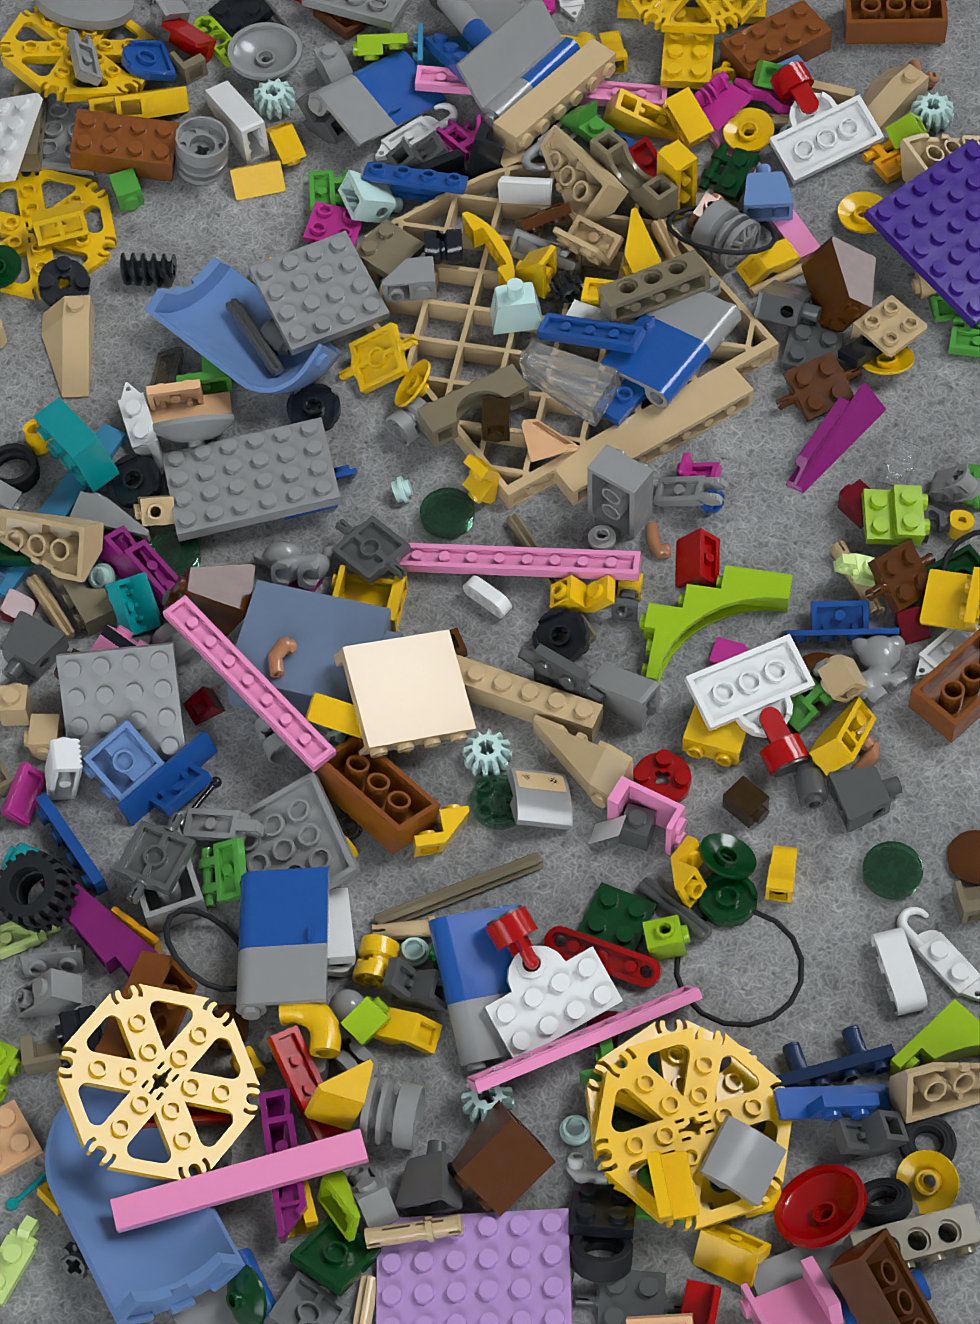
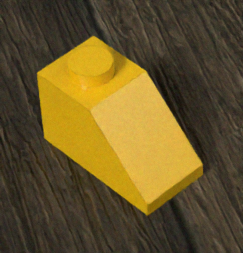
M549 245L530 251L524 260H520L515 267L516 278L521 279L523 283L532 282L537 296L543 299L551 290L549 283H551L552 277L557 273L556 246Z

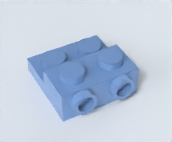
M124 719L103 739L100 738L81 755L83 762L82 771L90 779L96 777L102 784L99 790L109 801L114 798L118 802H121L164 764L163 760L127 719Z

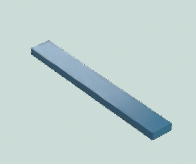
M105 423L96 432L111 459L127 439L125 432ZM67 472L37 513L70 517L80 491L87 493L90 488L87 485L81 487L72 475L74 472ZM32 562L31 567L0 566V572L7 575L0 584V597L5 598L9 588L16 590L35 563Z

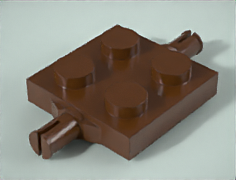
M829 352L785 371L783 376L789 386V395L776 399V404L779 405L778 408L780 410L794 404L801 411L806 422L829 413L839 397L848 400L850 403L854 394L849 386V380L861 376L862 370H858L859 368L856 367L844 370L839 365L834 352Z
M909 539L868 562L876 585L865 591V596L871 594L866 598L873 601L881 595L887 602L892 614L900 612L923 598L928 580L926 567L936 562L935 558L929 560L934 555L927 553L920 558L912 540Z

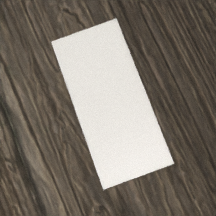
M626 815L595 824L588 844L619 836Z

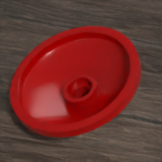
M825 1164L810 1168L793 1178L782 1190L774 1210L776 1227L782 1237L796 1247L814 1249L833 1244L849 1234L863 1216L867 1203L866 1188L857 1173L843 1165Z

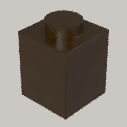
M483 398L481 422L483 441H510V398Z
M742 776L723 794L722 807L746 827L750 828L755 822L757 824L762 823L770 812L768 810L770 797L745 776Z

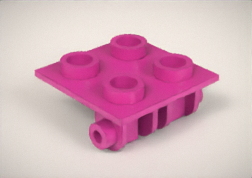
M724 71L721 73L717 72L709 80L710 83L706 82L704 88L700 87L694 94L704 114L716 131L722 128L753 99L752 95L727 82L729 77Z
M316 201L303 239H305L306 243L311 244L346 231L354 247H356V240L363 221L352 220L345 207Z

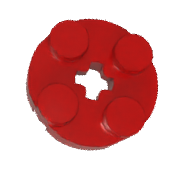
M661 749L657 753L645 756L638 762L633 771L634 782L677 803L683 801L689 793L692 782L690 768L682 758L672 754L669 750ZM657 775L669 776L667 778L668 784L665 785L662 782L659 784L655 783Z

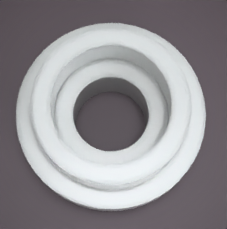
M595 526L588 534V542L596 550H608L614 546L616 534L609 526ZM601 534L606 535L605 538H599L597 536Z

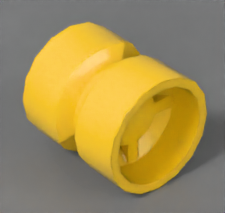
M364 935L361 938L358 950V957L360 959L356 961L352 975L353 981L363 987L377 985L376 989L385 990L386 988L382 984L389 958L398 957L399 944L395 940L383 935Z

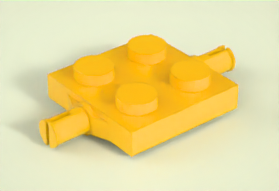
M390 322L349 343L351 366L338 372L340 374L339 377L342 381H345L355 376L360 392L368 394L409 373L405 351L418 345V341H416L418 339L412 334L401 340L397 324Z

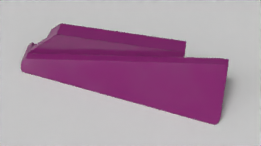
M861 384L850 403L846 399L838 398L799 453L795 462L798 467L789 480H787V486L804 493L885 412L886 408L867 384Z
M124 525L103 537L102 552L98 559L103 563L109 564L120 579L145 572L160 615L166 620L163 616L165 606L162 605V600L166 590H171L178 578L177 574L145 539L136 543Z
M45 879L40 882L42 888L45 886ZM79 884L74 886L79 889V896H74L77 904L75 908L71 907L69 910L71 916L68 919L64 917V919L109 974L120 967L129 978L132 967L137 961L141 950L158 953Z
M290 1088L259 1093L266 1155L297 1147L298 1141L293 1113L290 1114ZM304 1181L272 1189L278 1237L281 1244L287 1241L289 1233L308 1209Z

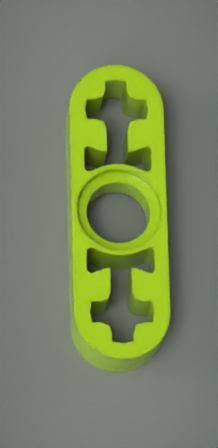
M203 15L198 17L194 21V27L216 40H225L223 44L215 45L213 54L223 65L232 67L226 51L232 37L212 16ZM205 25L206 27H210L211 32L209 33L205 27L201 26Z

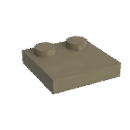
M384 219L355 249L364 266L386 278L406 258L419 257L425 251L424 242Z

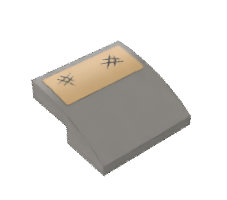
M510 768L507 778L513 793L510 807L515 823L518 825L571 830L573 827V814L566 775Z

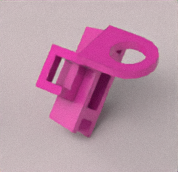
M482 114L477 115V126L474 130H471L472 123L470 121L460 127L452 119L448 120L449 127L445 130L440 127L436 128L437 133L449 151L460 148L464 155V161L470 158L476 133L480 123H482Z

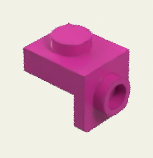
M689 452L683 453L681 463L677 464L676 469L677 477L705 475L706 477L720 478L722 472L720 462L693 463Z

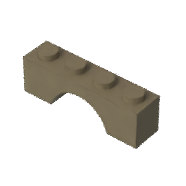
M611 128L590 140V155L613 174L629 191L627 195L656 221L663 219L678 209L679 188L662 173L652 177L643 172L632 158L627 142Z
M512 363L504 368L496 369L493 373L481 379L473 380L469 385L458 390L450 391L444 397L424 404L421 408L417 409L418 425L432 446L436 448L458 437V424L461 418L467 412L482 407L483 398H510L511 411L529 403V386Z
M50 574L56 589L62 587L65 592L61 596L67 609L74 608L76 614L73 615V618L79 630L85 628L88 635L92 636L102 631L106 625L112 626L117 624L115 611L108 600L107 592L104 588H85L75 581L58 578Z

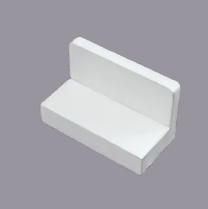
M501 176L498 180L499 203L551 205L553 179Z

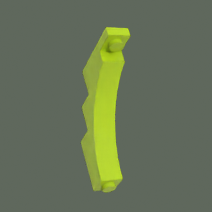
M954 999L891 1059L889 1071L894 1075L901 1071L918 1067L921 1062L920 1060L925 1064H929L932 1062H951L960 1058L980 1055V1021Z

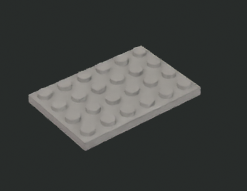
M321 417L162 454L169 495L174 496V508H172L179 542L342 504Z

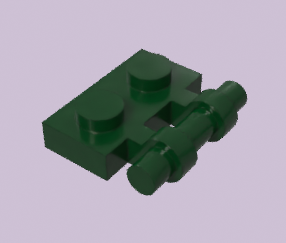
M721 142L718 149L713 151L711 155L712 161L708 168L703 170L700 176L702 180L698 187L707 191L712 183L716 185L713 189L714 193L728 200L738 202L746 187L747 174L754 173L760 157L757 153L737 147L731 156L727 155L730 146L727 143ZM721 165L726 166L721 175L716 174Z

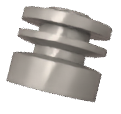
M206 116L192 117L182 122L176 130V169L185 181L194 185H208L221 179L228 170L229 134L226 127L220 121Z
M719 199L706 208L694 226L691 241L718 249H754L761 233V226L754 219H750L748 215L740 214L738 208L726 200ZM698 249L706 255H712L714 261L721 263L728 270H733L738 266V263L749 256L716 254Z
M371 1076L365 1103L359 1113V1129L361 1130L363 1141L370 1143L375 1130V1143L382 1145L387 1137V1133L392 1132L393 1147L415 1151L419 1136L413 1135L415 1120L423 1121L426 1086L404 1081L398 1095L394 1094L392 1079H386L382 1088L381 1078Z

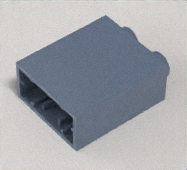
M257 580L235 647L305 718L313 692L353 704L344 667H336L333 657L342 647L403 637V634L391 631L390 608ZM289 637V639H294L297 643V650L292 655L286 654L283 658L285 675L280 678H272L268 661L269 651L279 638ZM226 682L229 705L253 710Z

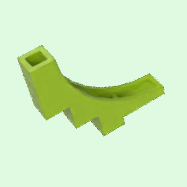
M725 565L723 576L718 575L716 588L687 584L685 595H679L678 607L648 603L647 613H641L639 630H644V640H647L645 655L650 657L648 663H643L641 676L660 683L662 673L671 657L684 642L702 628L723 618L756 611L787 612L793 575Z

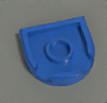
M133 40L123 48L120 57L121 63L134 76L145 80L175 81L177 74L164 41Z

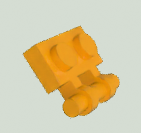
M889 137L882 144H875L868 151L862 153V158L866 163L875 159L872 168L887 184L902 177L901 149H895Z

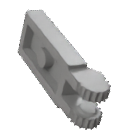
M71 29L66 36V44L70 50L75 77L84 83L98 86L102 80V75L92 38L85 35L80 41L78 31Z
M705 475L660 477L653 503L662 507L698 506L703 504L709 506L722 505L723 497L717 493H709L707 490L708 488L715 491L725 490L728 482L719 477H706Z

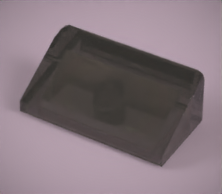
M175 347L158 353L150 386L159 383L177 382L176 376L180 375L184 360L182 347Z

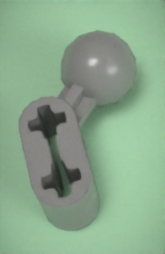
M351 989L340 990L331 997L328 1006L339 1021L341 1048L343 1047L346 1050L350 1048L352 1056L342 1050L340 1056L333 1058V1060L345 1072L371 1059L374 1064L371 1076L380 1078V1070L375 1057L341 1024L364 998L357 991Z

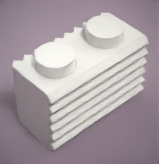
M60 737L50 741L44 771L47 795L51 800L74 799L77 795L83 768L81 746L79 745L80 740Z

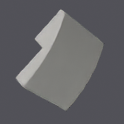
M725 1116L698 1172L721 1189L731 1190L751 1206H760L787 1150L749 1125L731 1116Z

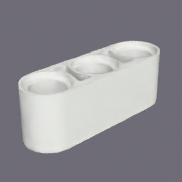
M900 927L871 934L872 947H876L878 953L876 959L881 974L885 973L888 984H885L890 1000L894 1001L897 1009L895 1015L900 1016L927 1009L928 1002L925 989L903 928Z

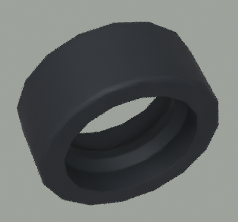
M19 443L0 446V466L7 461L20 459L26 461L29 467L23 475L17 478L5 479L0 477V480L19 490L22 494L30 491L40 478V467L34 451L28 446Z
M583 1235L573 1236L571 1243V1265L573 1271L581 1278L591 1282L608 1283L624 1278L631 1271L633 1243L631 1239ZM594 1250H606L613 1252L617 1255L611 1257H596L588 1254L587 1252Z

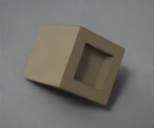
M175 51L169 53L175 72L186 85L208 75L206 59L201 53L184 60Z
M961 880L954 881L952 896L960 923L980 921V886L963 889Z
M32 1035L19 1037L22 1066L28 1076L56 1071L59 1067H62L61 1059H59L60 1053H62V1044H59L58 1040L36 1044Z

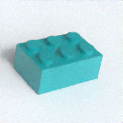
M60 397L33 416L38 424L36 428L37 433L45 442L48 440L49 444L46 446L48 451L55 459L61 458L59 461L68 473L74 472L72 475L81 487L87 485L92 492H95L120 474L100 438Z

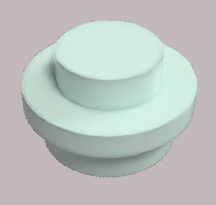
M399 476L396 481L391 482L392 490L398 503L402 501L408 503L410 502L409 496L413 495V490L409 480H403L402 476Z
M107 563L97 564L89 573L90 584L96 589L104 588L107 591L105 585L115 581L113 568Z
M411 937L401 944L399 956L410 966L419 967L428 960L429 947L424 940Z
M570 1115L561 1122L560 1136L566 1144L581 1146L589 1140V1122L583 1116Z

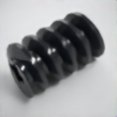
M123 252L120 256V272L124 284L130 286L133 281L136 286H141L144 281L146 286H151L154 281L155 285L160 287L164 281L167 287H171L177 272L176 255L173 254L171 261H168L166 253H163L161 260L158 261L156 254L152 253L151 259L148 261L145 253L141 254L140 260L136 259L135 253H131L130 259L127 260Z

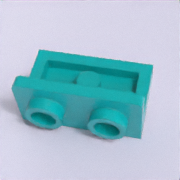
M145 572L105 585L108 592V600L112 604L117 617L118 626L121 625L127 628L134 636L163 625V620Z

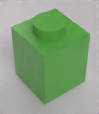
M133 168L109 175L111 188L120 212L125 210L133 211L139 206L145 205L142 190Z

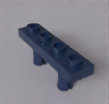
M849 1026L843 1029L841 1033L849 1055L807 1066L799 1042H791L784 1045L782 1051L790 1072L776 1075L782 1082L780 1085L772 1087L774 1090L779 1086L785 1088L831 1086L832 1082L842 1080L843 1083H851L858 1080L861 1074L872 1072L873 1075H880L889 1071L891 1068L890 1061L896 1054L892 1044L870 1050L867 1049L859 1026Z

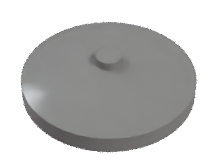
M35 0L38 10L50 20L64 26L83 30H105L121 26L131 19L134 12V0Z

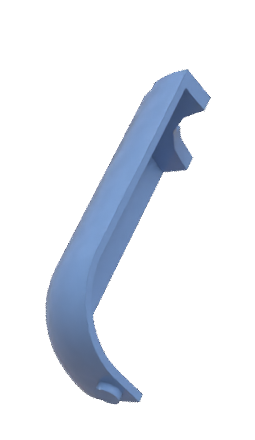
M213 257L205 268L191 279L192 285L189 287L158 288L144 309L238 384L250 391L261 394L278 395L304 388L327 372L342 354L330 341L324 344L319 343L316 347L285 357L279 356L273 350L284 366V371L279 373L278 376H272L227 310L226 303L231 301L232 298H236L259 331H261L262 326L268 320L272 319V316L256 285L226 262L216 257Z
M83 1085L78 1090L87 1118L93 1125L103 1124L128 1095ZM65 1103L62 1105L52 1123L45 1151L46 1177L51 1193L116 1324H140L153 1321V1315L170 1310L172 1315L196 1304L194 1298L210 1288L216 1292L237 1275L245 1266V1263L214 1206L118 1233L110 1199L170 1182L106 1170L114 1161L112 1157L106 1165L101 1167L99 1163L104 1158L103 1151L95 1149L89 1156L86 1154L88 1147L93 1141H88L83 1149L81 1148ZM158 1128L140 1129L127 1146L128 1154L135 1159L156 1163H166L170 1159ZM189 1167L190 1176H195L196 1173L193 1167Z

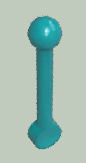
M46 1171L16 1198H9L6 1201V1207L11 1211L16 1210L19 1202L47 1178Z

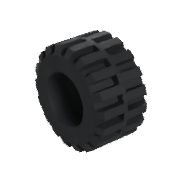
M27 850L26 855L23 853L15 855L16 860L12 861L9 859L5 863L7 865L6 869L0 870V912L3 913L5 918L28 931L40 933L43 930L48 932L52 930V925L58 928L63 924L61 920L64 917L68 919L71 916L69 912L71 907L75 908L77 904L74 896H79V889L74 887L78 884V881L72 875L73 871L58 859L40 850L38 852ZM45 879V886L41 896L35 902L28 904L31 888L38 881Z

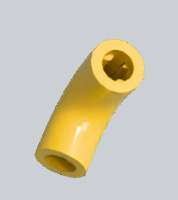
M323 1002L279 1005L281 1025H300L306 1027L310 1032L309 1054L325 1059L340 1056L341 1033L339 1021L328 1005Z

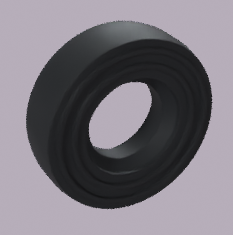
M932 1116L904 1125L909 1142L899 1147L903 1159L911 1153L919 1151L915 1145V1139L918 1135L931 1133L940 1142V1148L937 1152L946 1156L950 1161L953 1160L957 1148V1140L952 1127L945 1120L938 1116Z
M889 1177L877 1178L864 1183L867 1192V1203L863 1216L860 1219L863 1223L878 1227L904 1220L910 1214L913 1207V1199L906 1183ZM878 1199H895L892 1203L884 1206L871 1205Z

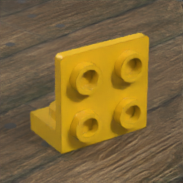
M974 567L972 575L930 569L920 615V624L975 633L980 619V567Z

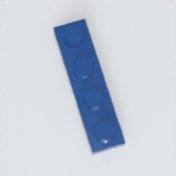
M435 33L433 36L424 37V47L466 85L456 64L469 53L445 33Z
M548 312L536 331L538 338L542 340L632 354L636 353L646 335L644 327Z
M44 792L35 798L39 809L35 811L44 826L48 823L51 825L53 830L50 834L58 847L64 845L68 852L64 855L73 869L76 867L80 868L82 874L79 877L88 891L93 888L98 896L106 892L108 887L104 877L47 793Z

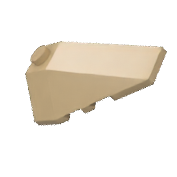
M911 64L888 68L871 83L863 97L864 103L882 133L885 131V127L900 119L911 109V105L916 101L918 95L924 96L927 92L929 76Z
M556 125L552 126L540 144V148L549 170L553 171L557 181L555 184L557 191L562 194L564 202H569L572 213L568 215L573 221L579 214L596 222L614 213L629 191L613 174Z
M920 133L902 139L900 142L902 179L905 183H908L971 139H974L980 145V136L963 135L962 138H950L949 134H941L940 137H929L928 133Z
M91 295L64 296L43 313L41 335L63 399L89 398L95 310Z
M0 509L1 543L14 551L24 553L31 558L32 562L50 569L51 574L58 578L85 582L102 552L104 523L75 517Z
M535 715L532 719L533 732L598 807L605 808L607 806V799L621 776L633 781V758L604 741L600 740L598 744L589 742L587 735L578 732L576 736L569 734L563 725Z
M932 1062L901 1071L890 1076L889 1102L897 1112H900L906 1124L979 1104L980 1063Z

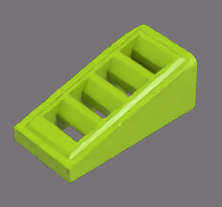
M343 1170L325 1174L321 1181L317 1199L348 1242L353 1241L360 1221V1214L347 1177Z

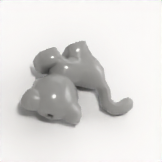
M275 541L265 551L253 553V557L259 565H264L271 570L272 583L287 586L291 582L298 580L300 587L312 590L316 587L318 581L328 573L330 562L333 559L332 548L335 545L323 548L322 553L302 554L303 548L299 544H293L288 541Z
M873 636L868 639L856 638L852 640V648L859 655L860 664L866 670L861 672L869 687L854 698L860 696L870 710L884 702L888 695L887 691L893 695L908 682V677L903 671L891 672L900 663L901 652L904 650L905 641L901 636ZM828 658L816 663L812 670L815 676L820 677L817 670L825 665V661Z

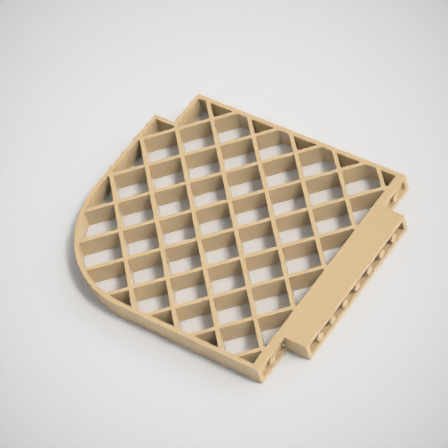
M532 163V164L541 166V165H545V164H547V163ZM523 164L500 168L469 180L463 195L447 192L440 194L433 200L415 207L412 211L394 218L391 222L424 242V230H439L443 234L447 229L455 228L459 212L467 211L472 214L493 217L491 227L499 234L503 218L518 220L552 206L557 181L553 171H550L549 168L542 172L529 171ZM501 176L553 179L551 205L499 203V197L491 198L480 195L498 189V180ZM626 195L622 202L632 208H637L640 216L642 215L645 218H642L650 238L656 239L651 230V223L655 219L632 198ZM448 212L444 227L425 225ZM567 214L564 215V221L553 225L571 227L574 221ZM610 214L595 223L616 234L627 235L630 217ZM550 222L541 225L542 229L535 232V236L543 239L547 224L551 225ZM672 225V228L676 232H678V230ZM461 230L463 249L483 251L479 269L444 264L445 260L441 264L434 265L436 292L439 282L474 287L469 305L434 300L435 298L384 302L389 312L419 316L414 332L418 339L416 340L418 345L405 351L409 353L406 359L409 370L417 363L419 354L455 359L449 379L429 376L427 380L429 388L422 397L427 403L437 400V396H445L450 391L458 390L471 383L460 380L464 361L501 366L500 368L513 363L517 369L547 373L543 391H529V403L519 408L538 410L536 419L542 423L545 421L547 412L584 417L580 438L564 436L579 446L578 450L562 454L532 471L534 462H531L528 451L523 470L491 465L487 460L491 443L527 448L523 429L510 428V441H483L481 423L460 420L458 424V437L453 440L466 456L470 453L482 458L500 474L497 495L509 509L553 484H556L571 504L575 506L588 498L587 467L606 444L614 449L622 450L627 456L638 462L648 464L752 405L754 389L743 377L778 358L779 343L702 258L709 268L710 278L713 276L720 281L721 293L717 298L728 303H734L740 309L742 319L738 325H741L748 332L746 345L723 341L709 358L725 360L727 362L698 378L699 369L666 408H659L654 404L644 408L645 398L619 427L614 425L588 440L593 419L609 421L597 414V407L602 403V401H597L602 381L620 384L624 377L600 366L602 359L609 353L607 349L600 350L597 362L562 357V342H554L551 355L515 350L519 332L509 333L505 348L469 343L474 324L492 327L490 308L479 305L484 288L494 290L495 287L499 286L497 271L489 270L492 256L484 244L474 248L465 232ZM500 235L509 249L512 237ZM672 235L681 254L695 250L692 246L679 241ZM554 243V244H556V245H559V246H561V247H564V245H562V244H560V243ZM625 248L624 252H617L609 267L602 263L600 266H596L587 261L586 257L579 252L577 255L569 253V258L581 262L577 273L579 277L582 266L618 270L617 279L623 277L621 267L624 266ZM660 257L662 262L667 260L666 258ZM365 266L372 281L380 277L379 274ZM381 283V287H380V290H379V294L381 295V297H382V299H383V301H384V298H383V290H382V283ZM582 291L577 299L578 301H581ZM550 292L546 296L548 298H553ZM564 303L561 315L567 314L572 303ZM429 318L464 323L460 341L425 337ZM381 322L365 327L368 333H371L380 328ZM537 329L527 330L524 332L537 333ZM399 333L401 340H403V339H405V338H407V337H409V336L411 335V334ZM755 340L758 343V345L752 347L753 341ZM556 374L592 379L593 383L589 399L551 394ZM472 440L481 441L479 449Z

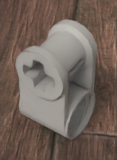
M965 464L938 470L934 474L928 493V500L931 503H934V501L944 503V506L972 500L980 494V479L972 476Z

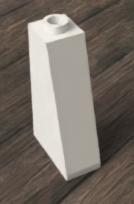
M228 81L206 89L208 107L217 120L226 127L229 138L247 165L270 155L265 122Z

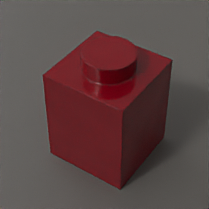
M861 479L852 485L848 484L843 487L839 493L838 509L860 529L864 527L861 494L863 489H871Z

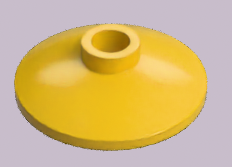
M757 108L741 109L723 127L724 139L734 150L737 147L750 152L759 151L769 144L770 137L774 135L772 118L765 111Z
M866 191L847 195L838 206L839 221L845 228L855 233L869 234L876 232L877 230L864 217L860 216H864L866 210L883 198L875 193Z
M906 346L892 357L882 353L862 365V367L875 374L893 375L908 370L914 364L915 357L913 351Z
M422 359L418 361L402 379L394 400L398 407L408 405L417 396L422 398L428 391L429 384L427 380L431 369V364L428 360Z
M919 1150L913 1152L901 1162L897 1170L896 1179L907 1184L913 1201L918 1205L920 1214L947 1209L955 1202L958 1196L960 1182L957 1170L946 1156L937 1151ZM927 1175H932L935 1178L936 1183L934 1186L927 1184Z

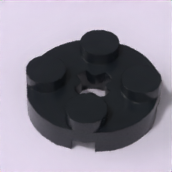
M60 256L49 261L39 273V294L42 300L50 307L64 296L89 295L91 279L87 270L82 264L70 259L68 256ZM59 280H69L70 287H58Z
M311 383L301 388L295 395L293 392L287 400L288 419L292 424L321 417L324 430L328 431L334 427V424L341 415V404L338 395H335L331 388L324 384ZM317 405L319 410L312 412L307 409Z
M129 454L114 463L120 474L107 483V489L114 500L123 507L133 508V504H138L137 497L159 496L162 493V474L157 464L151 458L143 457L140 454ZM133 476H136L138 479L140 478L138 484L129 486Z
M556 608L545 613L538 621L539 625L536 632L533 631L532 642L535 649L541 643L571 662L587 653L590 647L588 624L580 614L569 611L567 608ZM563 631L567 634L564 641L555 642V639L559 637L558 632Z

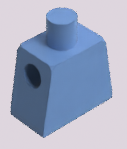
M768 164L758 165L756 173L747 174L743 214L748 215L750 219H754L757 222L792 220L794 200L785 174L781 171L771 172V166Z

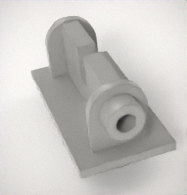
M78 944L57 947L55 952H52L51 947L35 949L31 947L28 951H23V954H20L24 977H38L51 968L69 973L85 972L83 963L85 948L79 947Z

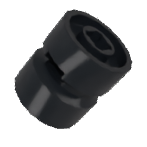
M447 229L443 234L439 230H424L425 257L433 256L434 265L441 264L443 260H446L448 264L463 263L461 229Z

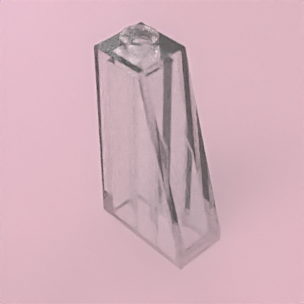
M532 340L519 356V364L525 379L595 427L615 397L616 391L621 387L618 369Z

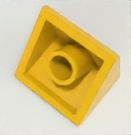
M371 1059L319 1084L304 1112L306 1117L350 1131L365 1103L374 1065Z

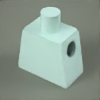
M348 170L338 189L351 219L355 221L381 223L384 219L388 220L392 212L400 213L403 208L402 198L394 197L386 183L363 180V174Z
M511 278L508 280L507 285L495 287L490 308L493 335L538 329L543 319L540 303L532 282L523 283L519 278Z

